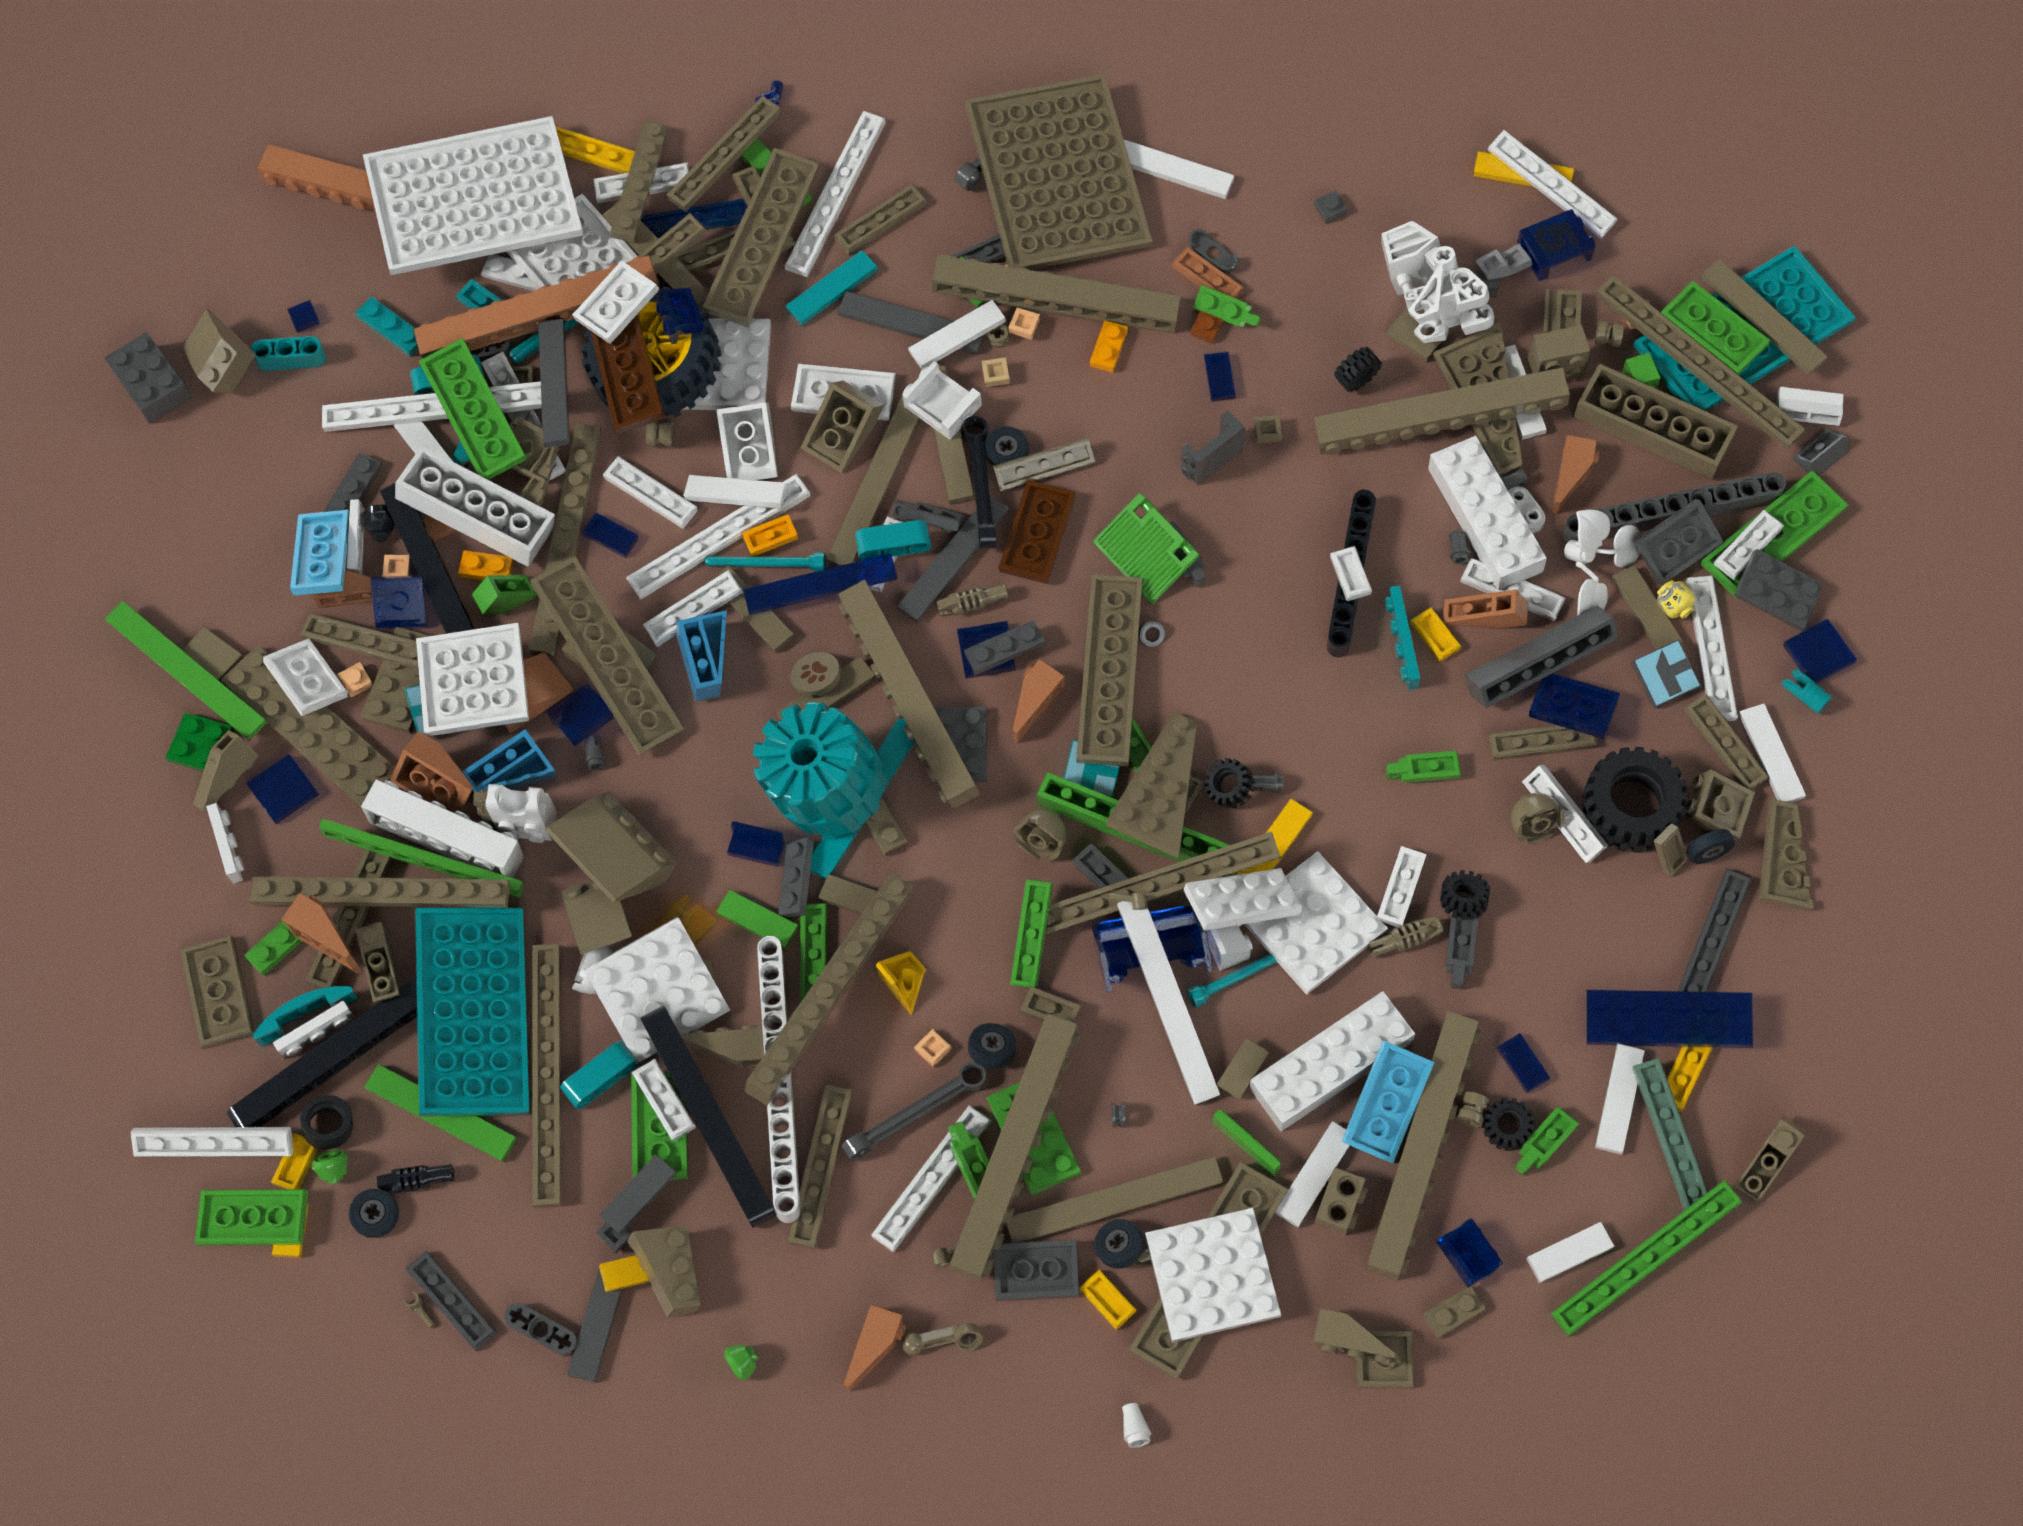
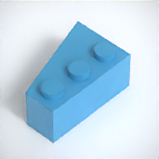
M727 610L677 621L676 636L695 702L720 697Z
M526 729L462 771L473 786V795L474 791L488 790L489 784L503 785L507 789L516 790L557 778L554 768Z

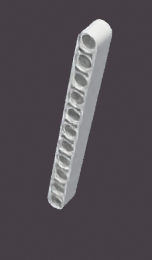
M774 936L763 937L757 947L764 1055L788 1022L784 955L780 941ZM770 948L777 950L773 955L764 954ZM770 973L778 974V977L774 980L766 979ZM771 998L780 999L779 1003L775 1005L767 1003ZM773 1023L782 1024L777 1030L769 1029ZM790 1072L767 1106L773 1205L778 1219L784 1223L794 1222L800 1215L792 1075ZM778 1099L787 1100L784 1106L776 1107L773 1105ZM785 1124L789 1126L787 1131L783 1133L775 1131L779 1125ZM787 1150L790 1152V1155L785 1159L777 1157L780 1151ZM789 1176L792 1178L788 1185L778 1183L782 1177ZM784 1203L794 1204L793 1209L788 1212L780 1210Z

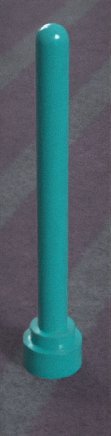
M814 552L809 557L709 556L705 559V564L717 567H727L728 565L729 567H809L814 572H825L826 553Z
M1269 954L1206 986L1194 985L1186 989L1187 995L1194 1008H1198L1206 1004V1000L1209 999L1210 995L1277 963V960L1272 954Z

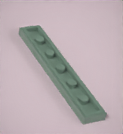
M1660 1058L1634 1065L1632 1069L1684 1211L1707 1194L1708 1191Z

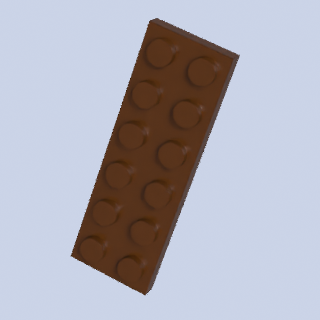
M639 313L611 344L591 331L617 434L664 419L665 414Z

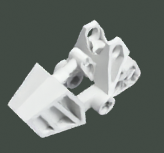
M1414 221L1382 233V247L1390 280L1397 295L1404 294L1409 314L1419 323L1418 327L1414 330V334L1423 343L1446 340L1448 329L1453 326L1461 325L1464 334L1468 335L1487 330L1494 325L1493 309L1487 304L1490 298L1488 287L1469 269L1458 268L1453 248L1449 246L1440 247L1438 237ZM1467 277L1468 281L1463 284L1459 278ZM1424 309L1423 314L1416 313V311ZM1428 327L1435 329L1431 335L1426 336L1422 334Z

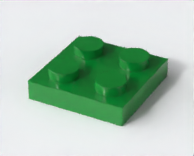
M185 712L165 759L168 762L203 772L211 748L228 730L234 733L235 729L230 725Z

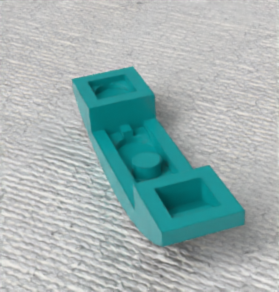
M348 986L326 987L304 993L286 1002L271 1013L257 1028L253 1037L263 1047L286 1035L282 1027L283 1025L328 1003L331 1007L341 1001L348 1005L359 1000L352 987Z

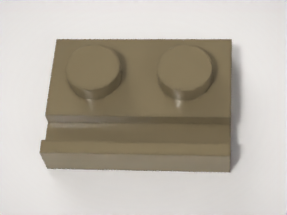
M1546 289L1543 333L1580 326L1582 291L1562 289L1550 291V289Z

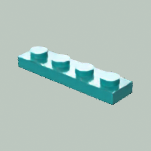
M1400 585L1392 586L1389 589L1388 597H1385V607L1387 612H1391L1393 619L1390 620L1391 634L1397 637L1398 643H1395V653L1397 659L1401 658L1403 666L1400 667L1401 680L1407 683L1408 690L1418 689L1420 674Z

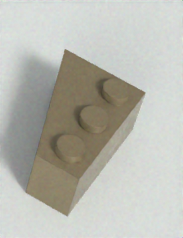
M687 1225L632 1232L627 1242L630 1248H633L640 1261L639 1264L642 1270L645 1271L652 1284L651 1288L666 1317L694 1314L701 1305Z

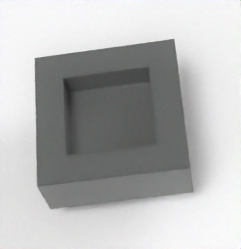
M1336 190L1314 200V206L1326 224L1347 214L1348 208Z
M605 1223L596 1233L617 1254L628 1243L627 1240L634 1231L628 1226L619 1235L612 1227Z

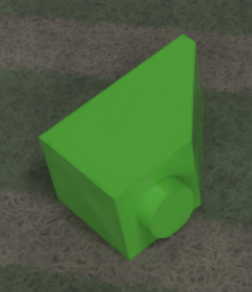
M488 575L472 595L482 614H503L535 598L537 594L530 584L527 575Z

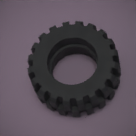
M1629 747L1620 748L1618 754L1615 751L1608 753L1605 760L1600 759L1595 765L1594 770L1591 771L1582 796L1584 798L1582 809L1583 812L1587 813L1586 818L1594 825L1597 832L1605 838V842L1610 847L1614 843L1619 845L1618 850L1625 852L1627 848H1633V852H1642L1644 847H1647V850L1650 851L1656 848L1654 840L1671 823L1679 827L1688 803V794L1685 793L1687 784L1684 779L1680 780L1682 773L1679 768H1672L1670 766L1672 761L1665 756L1662 759L1658 757L1659 752L1652 749L1650 753L1644 752V747H1635L1634 751H1630ZM1623 782L1640 783L1648 787L1655 794L1659 803V809L1655 814L1648 817L1638 818L1629 816L1615 806L1611 798V790L1614 786Z

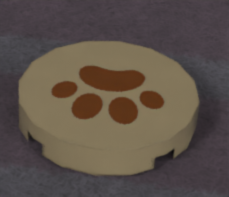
M814 652L799 659L792 667L790 673L791 683L798 694L802 696L813 697L812 695L816 694L822 696L833 690L840 682L841 667L833 655L826 652Z

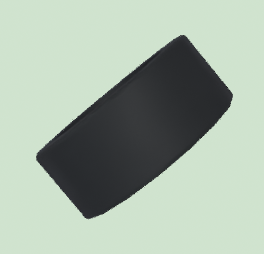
M323 1095L310 1100L304 1106L300 1115L303 1137L310 1145L319 1149H333L344 1144L351 1136L354 1127L350 1107L346 1101L337 1096ZM322 1111H335L343 1117L342 1126L333 1133L321 1134L311 1128V1119Z

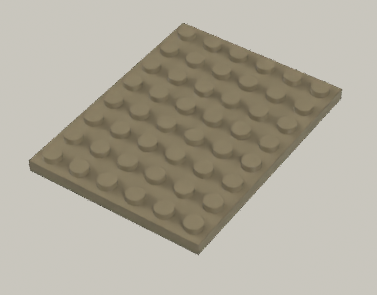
M1105 74L965 100L966 112L1008 267H1025L1032 270L1152 246V238Z

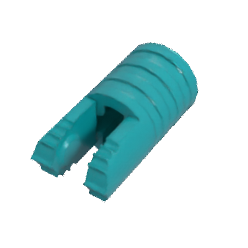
M1795 668L1791 672L1792 677L1804 688H1801L1791 679H1785L1781 683L1782 686L1816 714H1819L1833 696L1798 668Z

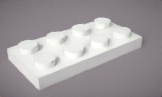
M1281 868L1189 882L1184 887V892L1204 931L1300 915L1302 906Z

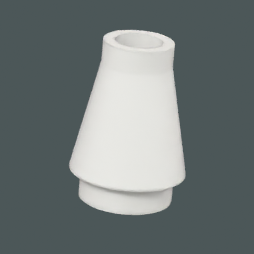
M1130 1403L1123 1406L1124 1441L1128 1442L1130 1448H1138L1149 1444L1152 1433L1139 1409L1138 1403Z

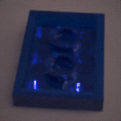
M1552 673L1541 680L1529 710V717L1605 739L1619 702L1620 693Z

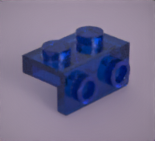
M1472 1218L1466 1220L1460 1227L1441 1236L1436 1241L1468 1288L1491 1276L1503 1264L1496 1250L1493 1249L1482 1233V1230Z

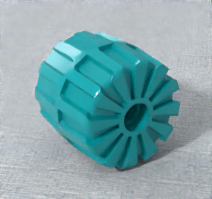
M820 702L806 703L805 710H802L797 704L787 707L781 711L783 719L779 722L771 718L762 729L763 734L766 736L764 742H755L753 756L759 759V768H753L756 780L773 806L788 821L809 835L814 833L822 835L824 838H837L838 835L848 832L853 833L862 828V824L876 814L880 807L879 802L882 793L886 790V778L881 770L883 763L865 733L841 710L829 708L825 703Z

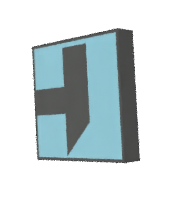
M1679 639L1631 661L1653 708L1701 686Z

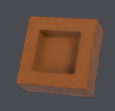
M1200 311L1190 330V335L1213 344L1223 325V319Z

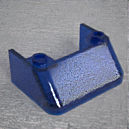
M1181 906L1150 912L1168 961L1179 959L1182 964L1189 968L1198 967L1204 963L1207 972H1213L1206 930L1204 931L1192 906ZM1122 918L1100 922L1092 927L1101 976L1107 992H1112L1111 983H1119L1124 980V977L1128 975V969L1141 967Z

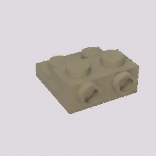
M1711 769L1698 774L1691 784V788L1695 791L1693 797L1688 799L1685 807V812L1687 813L1685 820L1705 831L1728 829L1734 840L1740 839L1755 792Z

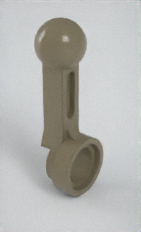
M965 1323L959 1327L955 1324L951 1327L922 1334L908 1333L903 1337L901 1346L908 1355H916L921 1350L953 1342L958 1349L971 1351L982 1344L983 1337L981 1330L972 1323ZM973 1333L971 1336L962 1337L965 1334Z

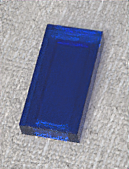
M1229 352L1204 354L1211 402L1236 399Z
M595 513L582 532L585 537L624 558L627 557L639 540L638 535L598 513Z
M1521 1033L1497 1046L1498 1052L1526 1094L1550 1080V1076Z

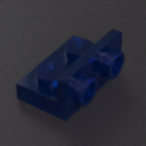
M690 287L662 290L659 301L656 302V311L658 316L662 317L663 331L665 335H668L671 344L677 343L679 335L702 333L704 324Z

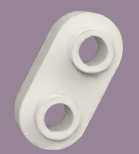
M1523 487L1509 489V494L1531 532H1539L1543 528L1546 519L1544 511L1527 489ZM1521 496L1522 500H1517L1514 497ZM1529 515H1535L1537 519H1530Z

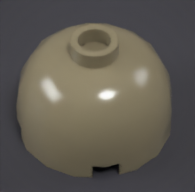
M1545 793L1523 795L1514 805L1510 814V822L1519 841L1525 840L1527 844L1539 843L1554 835L1552 830L1557 825L1561 828L1566 818L1560 804L1553 797Z
M1034 809L1026 813L1013 830V835L1016 833L1018 837L1016 839L1017 845L1026 854L1038 860L1040 858L1039 855L1048 857L1046 861L1058 858L1067 841V827L1063 820L1056 813L1046 809Z

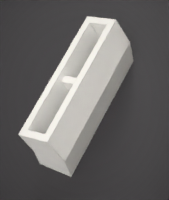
M1780 387L1777 393L1776 406L1795 421L1840 426L1843 416V394Z

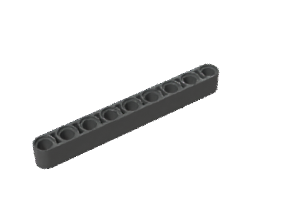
M1771 472L1594 510L1605 513L1610 520V532L1605 538L1608 539L1615 537L1618 530L1625 525L1635 526L1640 532L1651 530L1677 512L1669 507H1676L1680 510L1695 499L1701 501L1709 517L1770 505L1782 495L1786 486V480L1781 474ZM1768 486H1773L1777 490H1771ZM1743 491H1748L1752 495H1746ZM1719 496L1727 498L1728 501L1721 500ZM1645 512H1651L1655 516H1648ZM1576 513L1570 515L1565 523L1563 538L1567 543L1570 540L1578 541V532L1571 529V527L1578 528ZM1620 517H1626L1630 521H1623Z

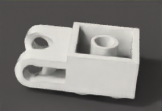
M488 785L485 805L499 833L502 834L505 831L514 835L517 840L523 838L535 843H543L544 840L552 841L553 838L545 829L548 825L555 822L557 811L548 793H544L542 788L528 787V791H515L507 789L503 785Z

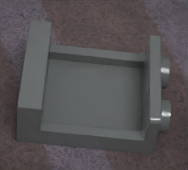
M1229 410L1220 416L1219 435L1203 448L1195 452L1187 443L1182 446L1181 471L1188 480L1192 479L1197 485L1243 451L1245 427Z

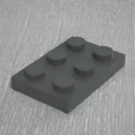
M1698 499L1693 500L1633 541L1656 582L1660 585H1663L1724 543L1704 506Z
M1756 549L1750 556L1734 596L1801 631L1807 625L1824 584Z
M986 706L934 708L974 783L987 782Z
M1076 1240L1002 1243L999 1250L994 1249L996 1301L1079 1297Z

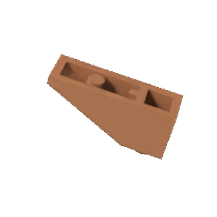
M1570 435L1566 436L1552 513L1557 514L1590 474L1592 465H1597L1600 450H1595L1597 440Z
M345 570L343 591L313 594V599L318 608L394 598V593L388 582Z
M1516 589L1444 599L1443 623L1445 625L1488 628L1527 625L1528 601Z
M1040 659L1035 665L1031 664L1023 675L1024 680L1013 726V740L1016 743L1021 740L1065 686L1064 676Z
M870 1305L843 1384L845 1390L852 1391L895 1348L897 1340L902 1341L907 1325L903 1324L904 1319L901 1314Z

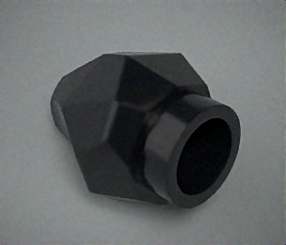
M385 504L366 507L367 514H365L363 526L375 541L384 542L394 530L395 523Z

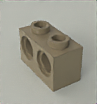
M1334 1167L1314 1224L1344 1236L1348 1228L1353 1230L1359 1214L1354 1212L1357 1203L1363 1205L1368 1191L1367 1188L1363 1187L1365 1178ZM1342 1185H1350L1353 1187L1354 1193L1352 1195H1344L1340 1191V1187ZM1333 1210H1341L1345 1214V1218L1337 1221L1331 1217L1330 1213Z

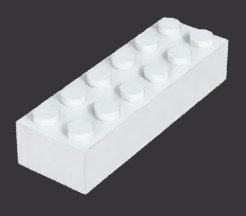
M1476 436L1431 454L1428 470L1462 530L1465 531L1466 537L1478 558L1485 565L1486 572L1490 574L1495 588L1502 590L1510 584L1517 583V581L1526 580L1542 573L1547 558Z
M423 446L419 448L395 483V498L528 567L553 531L555 514Z
M375 780L361 806L371 825L447 858L514 878L524 858L517 838L514 835L505 831L502 834L496 832L491 825L483 821H479V823L469 820V816L460 811L452 813L437 801L429 803L422 800L423 797L414 791L409 790L406 793L399 790V786L393 782L385 780L383 783Z
M1382 991L1252 1078L1249 1089L1282 1132L1368 1074L1383 1041L1405 1049L1413 1043L1415 1033Z

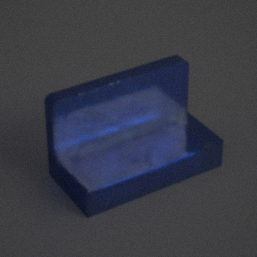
M732 821L731 828L733 834L727 851L728 856L779 867L786 844L782 832Z

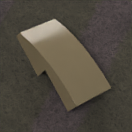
M1246 1037L1217 1083V1086L1240 1099L1250 1084V1080L1255 1076L1269 1054V1051Z

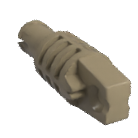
M1004 583L985 589L978 586L975 589L971 588L960 593H952L947 598L938 600L937 607L940 616L951 614L956 616L965 612L969 613L973 610L984 609V607H987L986 604L1008 599V594Z
M1438 916L1415 920L1392 929L1390 935L1370 941L1369 947L1371 950L1381 946L1372 951L1374 958L1395 949L1397 951H1404L1423 944L1442 933L1443 928Z

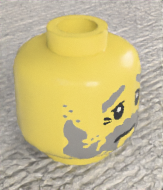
M1671 580L1658 590L1657 604L1670 618L1680 616L1684 619L1693 612L1694 608L1692 605L1696 597L1682 581L1674 582Z

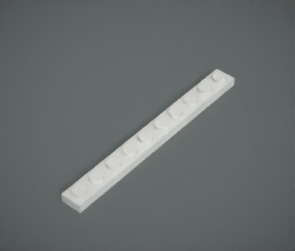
M541 382L489 387L503 413L542 408ZM435 393L322 405V428L325 432L449 419Z

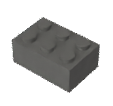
M147 332L105 357L111 370L149 424L192 398L184 383Z

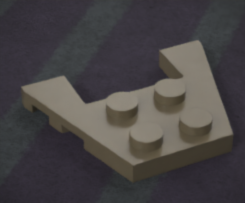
M517 417L509 425L527 460L511 469L530 478L520 497L542 507L559 446L545 448L543 444V429ZM471 460L460 464V466L478 475Z

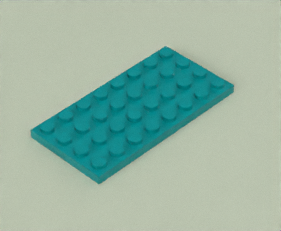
M1795 245L1741 277L1742 280L1815 346L1854 323L1856 318ZM1717 292L1712 294L1717 300L1754 327ZM1645 335L1634 342L1633 346L1640 355L1650 353L1660 379L1675 398L1706 412L1725 401ZM1770 341L1769 345L1739 376L1751 385L1788 363L1791 359Z
M416 908L419 1117L528 1115L529 1086L523 908Z

